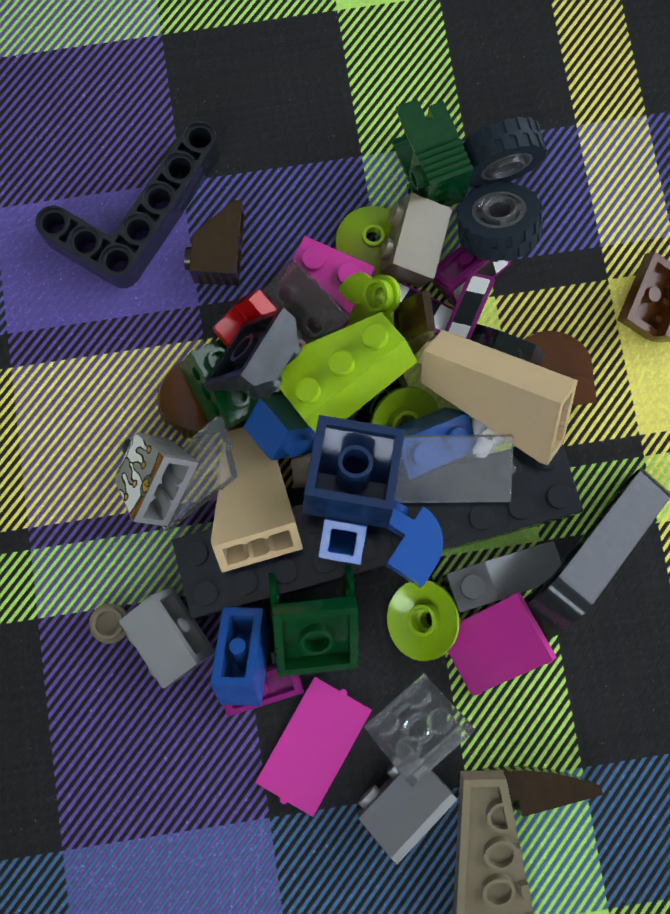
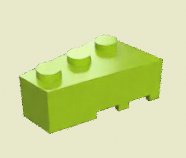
M380 312L303 345L298 356L287 364L280 374L282 382L279 389L316 433L319 415L341 419L349 418L418 361L406 339Z

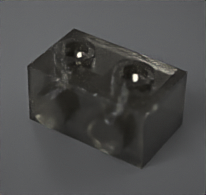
M292 259L261 291L276 309L284 307L296 318L297 330L302 333V339L306 344L338 331L352 317L297 259Z

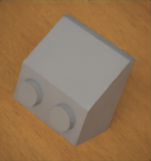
M414 752L408 759L401 755L386 772L390 778L380 788L373 785L358 801V804L361 806L358 811V819L396 864L408 854L458 800L449 787Z

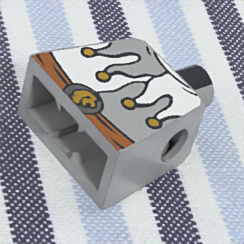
M137 433L133 437L128 438L122 445L124 457L116 472L115 483L133 522L168 527L198 466V461L170 439Z

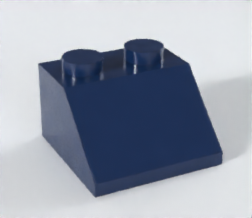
M319 415L304 492L303 514L388 528L394 508L405 429Z

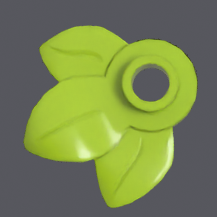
M359 272L343 281L338 290L347 301L354 304L347 326L380 312L394 326V312L399 306L401 291L399 284L393 277L377 275L372 278L366 273Z

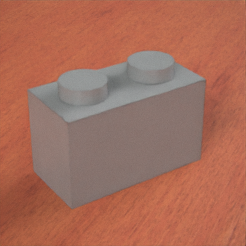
M172 586L149 596L119 620L128 640L136 647L146 662L149 672L157 679L163 689L186 676L216 652L195 619H191L189 610Z

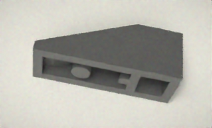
M553 540L447 573L442 576L446 590L456 603L458 613L507 598L511 593L519 591L523 593L535 589L549 579L562 563Z

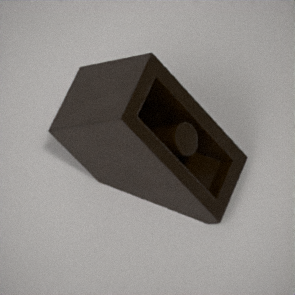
M242 200L232 201L193 233L192 247L185 248L184 267L185 270L190 271L194 283L239 286L245 219Z

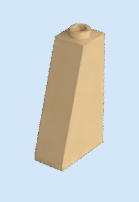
M442 330L431 343L426 342L418 359L419 364L422 365L420 380L422 384L538 462L548 466L564 443L578 380Z
M243 427L228 431L211 534V545L222 573L303 549L277 459L270 460Z

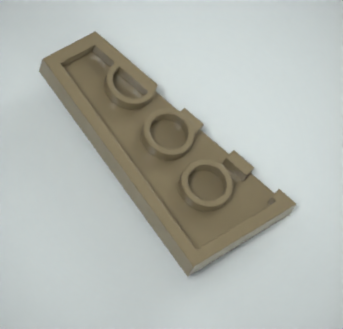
M503 770L460 771L453 914H534L530 889L523 865L522 851L518 842L508 784Z

